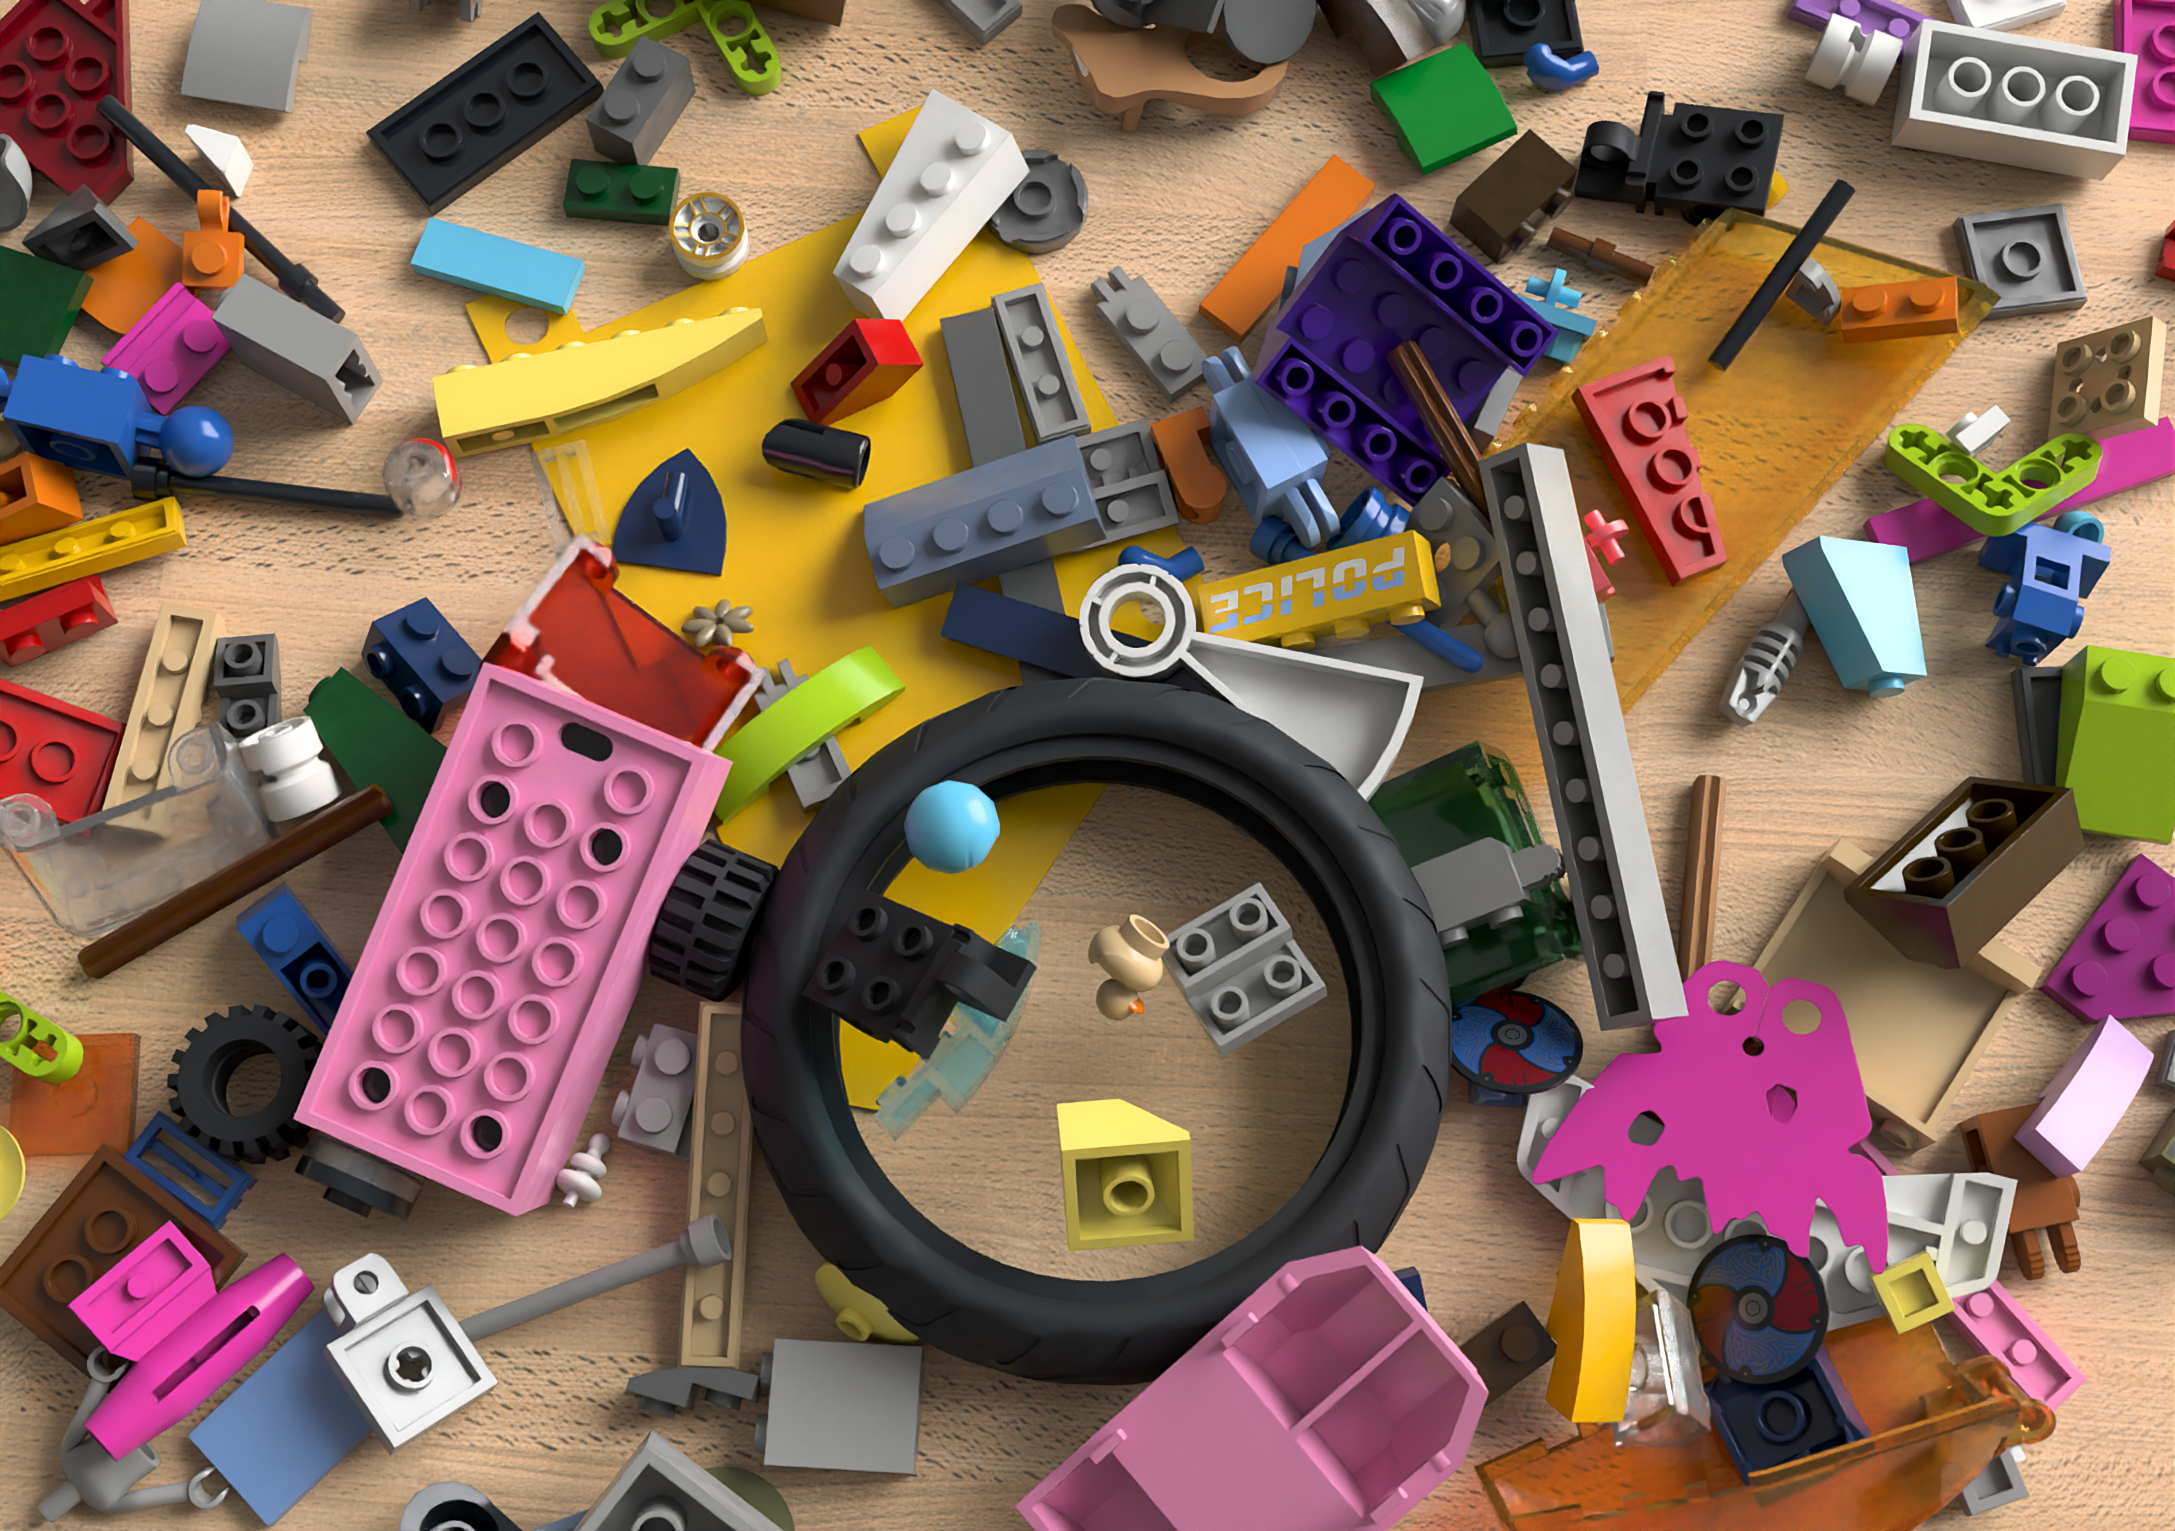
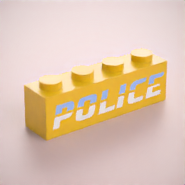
M1414 530L1197 586L1206 634L1277 648L1282 647V649L1292 651L1310 649L1316 645L1315 639L1336 634V638L1339 639L1363 636L1370 632L1369 625L1389 620L1392 625L1416 623L1425 618L1424 612L1442 608L1430 542Z

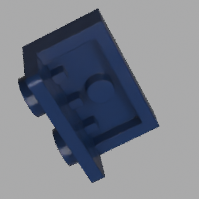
M427 597L372 621L361 652L369 672L375 678L383 681L399 700L406 715L416 720L429 734H433L441 729L447 712L467 703L484 663Z

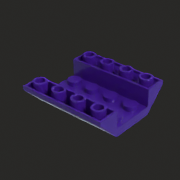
M1393 193L1338 232L1271 320L1251 381L1414 508L1441 476L1447 478L1451 470L1446 461L1440 457L1439 449L1390 366L1387 354L1404 342L1414 340L1464 425L1506 369L1525 377L1559 331L1401 196Z

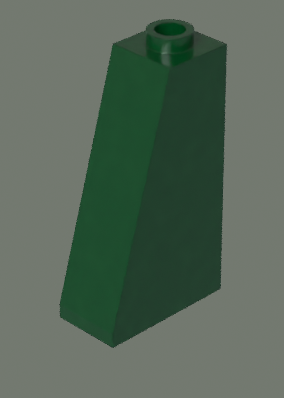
M340 667L332 677H325L313 688L308 699L309 704L303 711L306 716L311 717L315 729L358 791L370 784H376L381 786L388 794L393 809L390 814L379 819V821L400 852L404 854L448 748L351 673Z

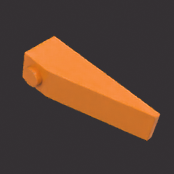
M28 451L0 464V547L60 530L84 519L72 468Z

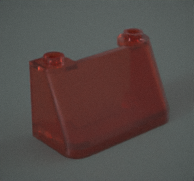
M579 533L502 631L480 662L479 673L484 662L522 673L712 753L767 673L754 663V660L748 653L737 647H715L705 656L613 587L620 576L615 556L606 546L591 541Z

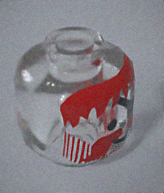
M410 439L401 442L393 448L384 461L382 479L385 489L402 513L414 519L432 520L443 517L459 501L463 486L461 473L452 455L443 445L431 439Z

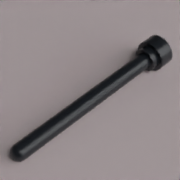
M138 456L133 465L131 476L132 495L135 500L154 502L172 497L177 493L395 519L401 518L407 511L406 502L398 496L216 475L190 477L174 470L167 464L164 458Z

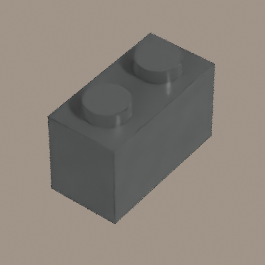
M641 35L585 119L595 151L617 163L648 165L696 92L689 59Z

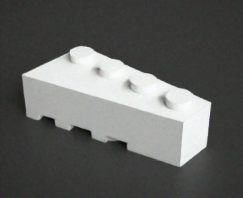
M932 88L833 271V275L855 309L871 319H900L902 322L1029 173L1030 170L1009 131Z

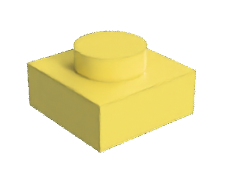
M1920 1252L1884 1268L1882 1274L1872 1273L1867 1276L1896 1334L1904 1333L1956 1310L1928 1252Z

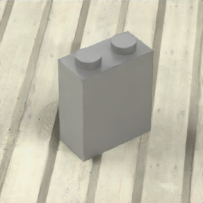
M245 273L240 276L233 287L226 289L219 297L215 313L211 318L244 366L354 425L383 382L381 375L356 333Z
M775 1338L774 1352H764L762 1357L761 1390H770L768 1415H758L755 1452L765 1453L764 1465L769 1467L916 1475L924 1349L917 1346Z

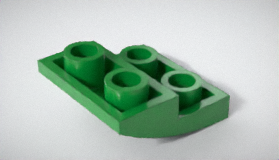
M1464 42L1370 82L1371 99L1396 128L1397 145L1422 175H1426L1517 135V125L1505 101L1484 67Z

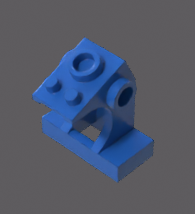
M2029 522L2005 536H1988L1980 550L1978 566L2010 575L2011 584L2004 583L1997 594L1993 615L2000 618L1986 640L1985 647L1994 649L1995 655L2001 658H2008L2009 655L2023 658L2022 663L2024 665L2033 667L2045 659L2066 638L2072 640L2078 633L2084 617V607L2077 605L2078 597L2087 599L2110 564L2111 547L2033 522Z

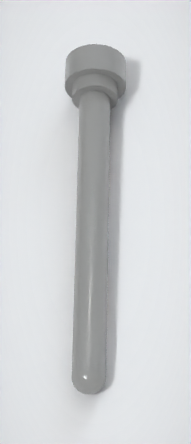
M713 1213L691 1221L688 1230L682 1231L680 1239L463 1319L458 1324L470 1342H474L687 1262L693 1267L701 1264L704 1268H709L731 1259L732 1247L730 1238L721 1218Z

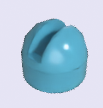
M2073 510L2067 514L2060 515L2055 520L2052 528L2101 544L2104 537L2103 524L2091 514L2080 510Z

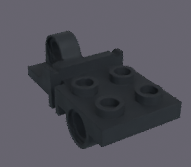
M1650 91L1647 97L1639 137L1626 125L1614 121H1597L1588 126L1581 152L1574 197L1635 204L1636 213L1644 214L1647 201L1655 202V215L1663 216L1664 208L1682 210V217L1685 221L1695 227L1706 230L1730 228L1735 224L1736 217L1764 220L1783 130L1784 115L1675 102L1673 115L1665 114V92Z
M864 889L802 995L814 1005L836 1014L842 1020L870 1037L884 1043H889L892 1040L911 1053L916 1052L919 1056L929 1061L941 1040L939 1034L958 1002L1006 1022L1037 967L1030 960L991 944L972 929L957 923L952 926Z

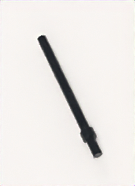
M107 95L99 101L96 110L194 202L197 203L198 190H214L112 95ZM229 204L228 232H240L244 235V248L279 280L278 287L291 299L298 303L303 302L311 310L339 324L345 317L346 312L317 286L318 278L301 263L294 265Z

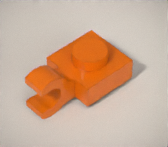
M198 190L197 212L200 231L183 230L182 285L187 289L226 290L233 287L244 273V235L240 232H228L229 197L222 196V191Z

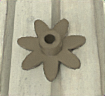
M727 599L720 600L714 612L707 607L697 606L693 609V615L696 619L684 623L681 631L686 634H697L694 639L696 647L704 646L710 641L717 646L729 647L733 643L732 633H750L754 630L753 625L744 620L753 613V610L749 606H739L731 609L730 602Z

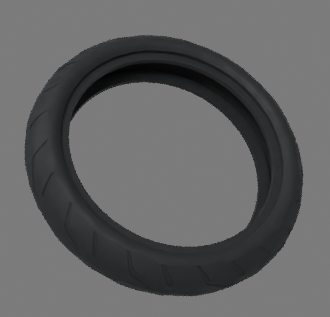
M1100 677L1038 681L993 691L930 718L877 751L839 784L788 853L767 896L757 929L749 947L745 967L740 1029L741 1059L748 1104L759 1148L796 1223L827 1262L835 1265L852 1285L879 1299L889 1309L885 1311L902 1327L945 1353L1013 1376L1059 1384L1134 1385L1155 1381L1287 1262L1357 1246H1363L1374 1255L1378 1252L1416 1191L1435 1145L1451 1080L1452 1007L1445 958L1433 913L1426 896L1393 835L1363 796L1329 762L1292 739L1270 722L1206 694L1170 684L1133 682ZM947 780L962 782L976 786L994 803L1025 792L1052 786L1080 783L1123 784L1153 789L1186 799L1217 813L1256 839L1290 871L1309 896L1326 925L1340 960L1347 987L1351 1015V1060L1347 1089L1339 1118L1323 1155L1297 1194L1270 1220L1244 1239L1219 1253L1177 1270L1142 1278L1113 1281L1071 1280L1040 1275L1006 1265L967 1247L939 1229L915 1209L889 1181L869 1152L857 1128L849 1105L841 1063V1018L832 1012L814 1005L802 993L864 889L883 896L893 880L911 859L915 857L909 851L904 823L911 804L924 789Z

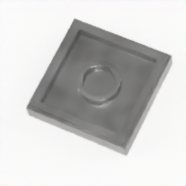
M2063 203L1958 216L1953 223L1977 322L2081 309L2088 301Z

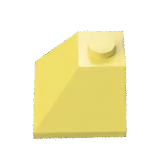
M1121 1099L1057 1104L1068 1251L1194 1241L1189 1132Z

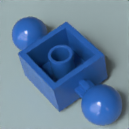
M23 354L15 380L12 381L8 380L5 371L0 366V413H3V419L25 452L28 451L46 459L58 461L67 467L131 481L132 469L138 456H149L151 448L160 450L165 461L174 470L190 477H206L215 474L228 463L234 449L233 432L227 420L220 413L206 406L190 405L175 410L168 417L156 415L138 381H135L132 375L122 370L104 367L100 372L80 368L74 361L56 354H45L43 359Z

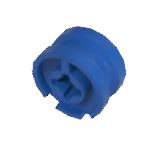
M1371 485L1357 496L1339 520L1340 533L1328 540L1326 549L1332 551L1402 533L1409 520L1410 512L1397 503L1390 506L1384 501L1385 494Z

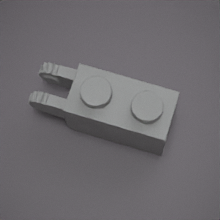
M1491 837L1484 838L1410 868L1432 910L1442 950L1467 941L1469 939L1467 931L1485 923L1489 924L1490 929H1497L1523 919L1524 915L1521 909L1536 904L1532 892L1551 885L1554 880L1559 882V879L1564 878V874L1567 873L1563 854L1560 853L1558 848L1554 849L1551 844L1547 845L1543 842L1542 845L1536 844L1535 848L1530 846L1516 852L1515 849Z

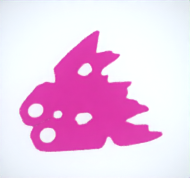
M1718 960L1710 962L1696 971L1682 984L1689 1016L1655 1024L1653 1033L1662 1047L1661 1052L1653 1054H1619L1591 1084L1594 1088L1587 1089L1549 1141L1532 1176L1534 1184L1540 1185L1600 1165L1604 1167L1605 1200L1609 1204L1617 1206L1622 1219L1628 1222L1635 1216L1659 1169L1673 1166L1679 1182L1694 1177H1699L1702 1180L1711 1227L1715 1234L1721 1232L1730 1219L1743 1220L1751 1213L1757 1212L1763 1218L1770 1234L1785 1239L1789 1250L1802 1258H1806L1809 1254L1810 1227L1814 1216L1816 1200L1820 1198L1836 1216L1842 1241L1846 1247L1861 1245L1864 1248L1872 1271L1876 1274H1882L1887 1263L1888 1218L1882 1175L1871 1160L1853 1155L1848 1151L1849 1147L1863 1141L1871 1132L1872 1122L1848 1023L1840 1001L1828 987L1798 978H1786L1769 988L1757 969L1729 961ZM1722 981H1732L1738 984L1746 994L1744 1008L1737 1014L1730 1016L1716 1013L1710 1007L1707 1000L1708 992L1712 986ZM1797 999L1812 1002L1821 1014V1022L1818 1028L1805 1035L1789 1031L1782 1021L1784 1007L1789 1002ZM1749 1037L1761 1039L1764 1044L1762 1054L1758 1056L1747 1055L1742 1046L1745 1039ZM1778 1084L1796 1091L1797 1108L1787 1124L1774 1119L1768 1109L1766 1092ZM1645 1111L1655 1112L1665 1126L1657 1143L1649 1146L1632 1143L1627 1135L1629 1127L1638 1115Z

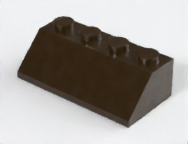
M1969 776L1843 890L1844 899L1908 960L1934 964L1944 969H1961L2085 849L2073 788Z

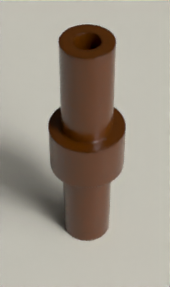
M1555 226L1546 244V247L1585 262V269L1603 276L1608 271L1645 287L1655 266L1615 251L1617 246L1600 238H1596L1595 242H1592Z

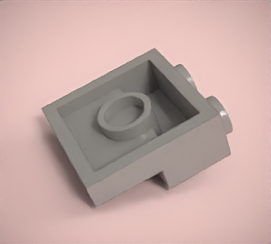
M654 1022L650 1036L642 1033L638 1036L633 1048L630 1067L639 1071L632 1092L625 1090L620 1092L612 1114V1125L620 1127L617 1137L624 1144L690 1162L698 1034Z

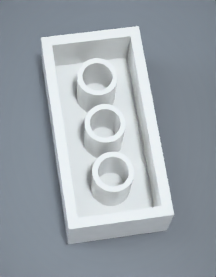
M1922 19L1904 47L1891 145L2102 181L2126 155L2138 55Z

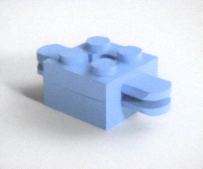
M1231 346L1223 350L1221 353L1222 361L1214 355L1203 360V374L1214 394L1212 395L1209 415L1211 426L1208 444L1257 528L1263 520L1271 515H1275L1280 519L1286 517L1302 545L1307 549L1321 542L1320 534L1326 539L1340 533L1339 519L1321 489L1328 461L1327 458L1330 455L1324 437L1314 429H1309L1305 422L1251 381L1253 373L1237 347Z

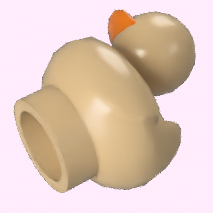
M1132 914L1122 926L1112 925L1104 927L1095 934L1089 946V962L1091 964L1099 963L1113 977L1102 983L1096 992V1005L1100 1013L1108 1019L1121 1020L1127 1018L1132 1013L1143 1014L1145 1007L1142 1000L1138 997V992L1150 991L1160 983L1163 977V961L1161 956L1168 949L1169 941L1154 924L1141 916Z

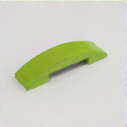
M871 645L838 660L792 689L742 727L713 753L733 761L713 810L723 825L769 792L768 784L840 730L855 719L862 723L905 691L903 683Z

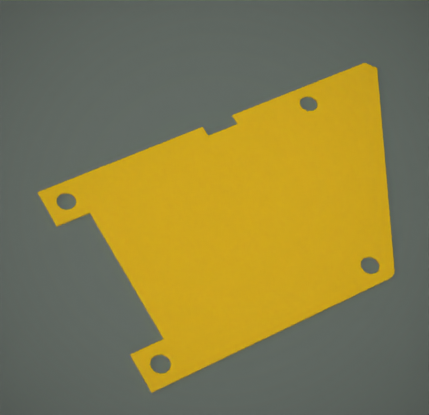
M924 104L858 132V136L882 181ZM867 209L747 261L735 273L723 279L704 280L587 333L583 332L572 307H570L567 316L538 308L548 317L549 327L547 333L540 341L534 344L522 345L509 338L506 332V322L509 316L517 309L534 306L492 294L464 305L492 364L499 363L503 358L512 354L526 353L537 355L555 351L557 347L568 342L589 344L608 340L612 335L625 330L646 332L660 329L677 319L698 321L718 316L724 310L734 307H744L749 310L761 308L768 341L719 372L669 398L618 419L567 435L531 442V446L639 671L666 659L700 730L681 739L682 741L714 753L742 727L759 715L760 711L754 695L763 692V689L756 675L757 670L767 667L774 685L777 686L784 683L777 666L779 661L788 659L796 678L807 674L810 678L838 660L868 645L874 648L905 686V691L862 723L855 719L835 734L851 773L877 751L920 723L990 692L1023 685L1018 661L948 640L940 635L955 589L894 609L879 591L864 538L865 504L973 468L940 319L992 308L991 296L1042 282L1027 253L1003 245L990 233L986 223L902 321L924 365L891 397L828 425L829 427L868 436L871 440V453L867 471L862 484L857 489H850L781 471L777 467L769 465L762 455V442L766 434L784 419L798 418L809 421L790 383L854 318L871 319L854 308L833 275L837 263ZM1045 288L1092 427L1091 433L1119 426L1116 417ZM999 331L1025 445L1028 450L1037 447V443ZM689 448L709 471L722 498L727 521L726 553L722 575L717 576L611 562L614 537L623 509L638 485L661 463ZM1168 526L1076 553L1068 551L1053 556L1052 559L1065 614L1080 619V608L1084 597L1088 596V590L1098 578L1118 567L1119 555L1125 548L1139 546L1143 550L1165 559L1186 549L1175 526ZM1198 573L1182 584L1191 597L1195 612L1196 632L1205 633L1197 589L1198 585L1205 584L1201 574ZM998 575L969 584L1002 595ZM722 599H727L730 602L731 609L739 606H749L752 608L753 613L744 620L750 622L754 630L750 633H732L733 643L729 647L717 646L711 641L704 646L696 647L694 639L697 634H686L681 631L684 623L696 619L693 615V609L697 606L707 607L714 612L717 603ZM1140 599L1130 600L1121 605L1113 614L1110 623V629L1151 642H1155L1160 637L1165 626L1152 623L1144 617L1140 609ZM786 771L768 784L769 792L723 825L714 812H712L710 817L722 844L778 867L779 871L792 847L820 810L818 808L806 814L804 813ZM1080 783L1052 786L1021 793L994 803L1000 823V835L995 840L982 863L973 869H967L962 873L950 875L928 869L914 857L889 885L883 897L952 926L955 923L972 929L986 941L998 946L1108 784ZM841 1019L842 1073L849 1105L884 1112L921 1059V1056L916 1052L911 1053L892 1040L889 1043L881 1042L861 1032Z

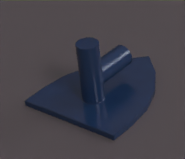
M689 448L661 463L638 485L623 509L614 537L611 562L717 576L722 575L727 539V521L722 498L709 471Z

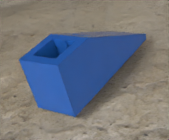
M284 881L236 916L237 929L327 1037L355 971L323 928Z

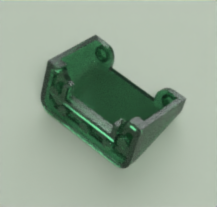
M1478 740L1381 783L1378 790L1368 801V804L1393 835L1410 868L1487 837L1510 846L1516 852L1530 846L1535 848L1536 844L1542 845L1543 842L1546 844L1521 780L1511 760L1504 751ZM1559 879V882L1554 880L1551 885L1532 892L1536 904L1521 909L1524 915L1523 919L1497 929H1490L1489 924L1485 923L1468 930L1469 939L1467 941L1442 950L1446 964L1452 1011L1586 964L1577 919L1573 909L1569 906V899L1561 879Z

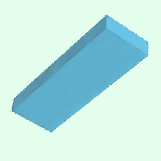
M432 217L428 220L410 262L415 273L565 316L568 314L586 270L583 260Z

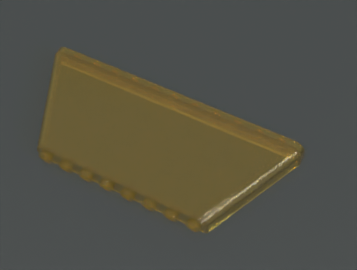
M1728 207L1715 222L1707 217L1697 226L1686 242L1690 248L1680 258L1673 253L1661 264L1652 277L1656 284L1646 294L1637 290L1626 301L1617 315L1622 320L1611 331L1603 326L1591 338L1583 350L1587 357L1576 368L1568 363L1561 369L1548 386V390L1552 394L1541 405L1533 400L1524 408L1512 425L1516 432L1505 443L1497 438L1488 446L1481 455L1483 459L1526 442L1563 449L1583 536L1586 537L1592 533L1584 520V516L1597 509L1606 524L1621 519L1624 520L1629 529L1628 534L1617 542L1625 555L1624 560L1611 566L1603 551L1594 554L1617 593L1604 601L1615 656L1611 666L1623 718L1969 338L2002 296L1985 283L1824 235L1809 257L1811 256L1817 261L1836 284L1841 296V310L1828 326L1823 325L1786 296L1785 292L1790 285L1789 283L1726 372H1722L1712 366L1707 359L1802 229ZM1956 276L1958 287V333L1844 344L1842 335L1843 288ZM1669 354L1672 356L1675 367L1672 380L1677 396H1683L1688 414L1684 423L1691 447H1697L1702 465L1698 474L1703 492L1710 495L1728 559L1719 570L1672 587L1571 399L1573 393L1580 386ZM1501 575L1486 592L1505 613L1510 612L1503 575ZM1596 595L1597 603H1603L1599 596ZM1520 677V679H1521V681H1522V683H1523V685H1524V687H1525V689H1526V691H1527L1526 682H1525V677Z

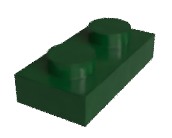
M571 159L563 202L565 214L567 217L669 226L672 212L677 206L681 182L678 168Z

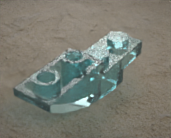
M1034 919L1022 930L1014 925L994 945L1030 960L1038 968L1042 943V927ZM1037 969L1006 1022L958 1002L948 1019L958 1031L953 1036L946 1030L940 1033L939 1037L941 1040L929 1061L920 1056L925 1064L909 1080L900 1075L880 1094L876 1103L881 1109L874 1117L877 1125L895 1142L938 1098H941L958 1114L980 1089L999 1062L1016 1032L1028 1003Z

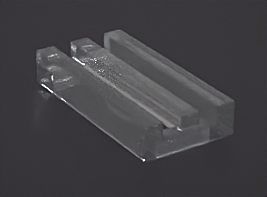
M585 439L531 452L558 559L569 558V553L579 551L580 554L591 552L590 547L601 545L602 549L613 546ZM574 455L578 457L596 531L589 533L586 532L568 457ZM555 460L575 533L574 537L566 539L546 465L547 462Z

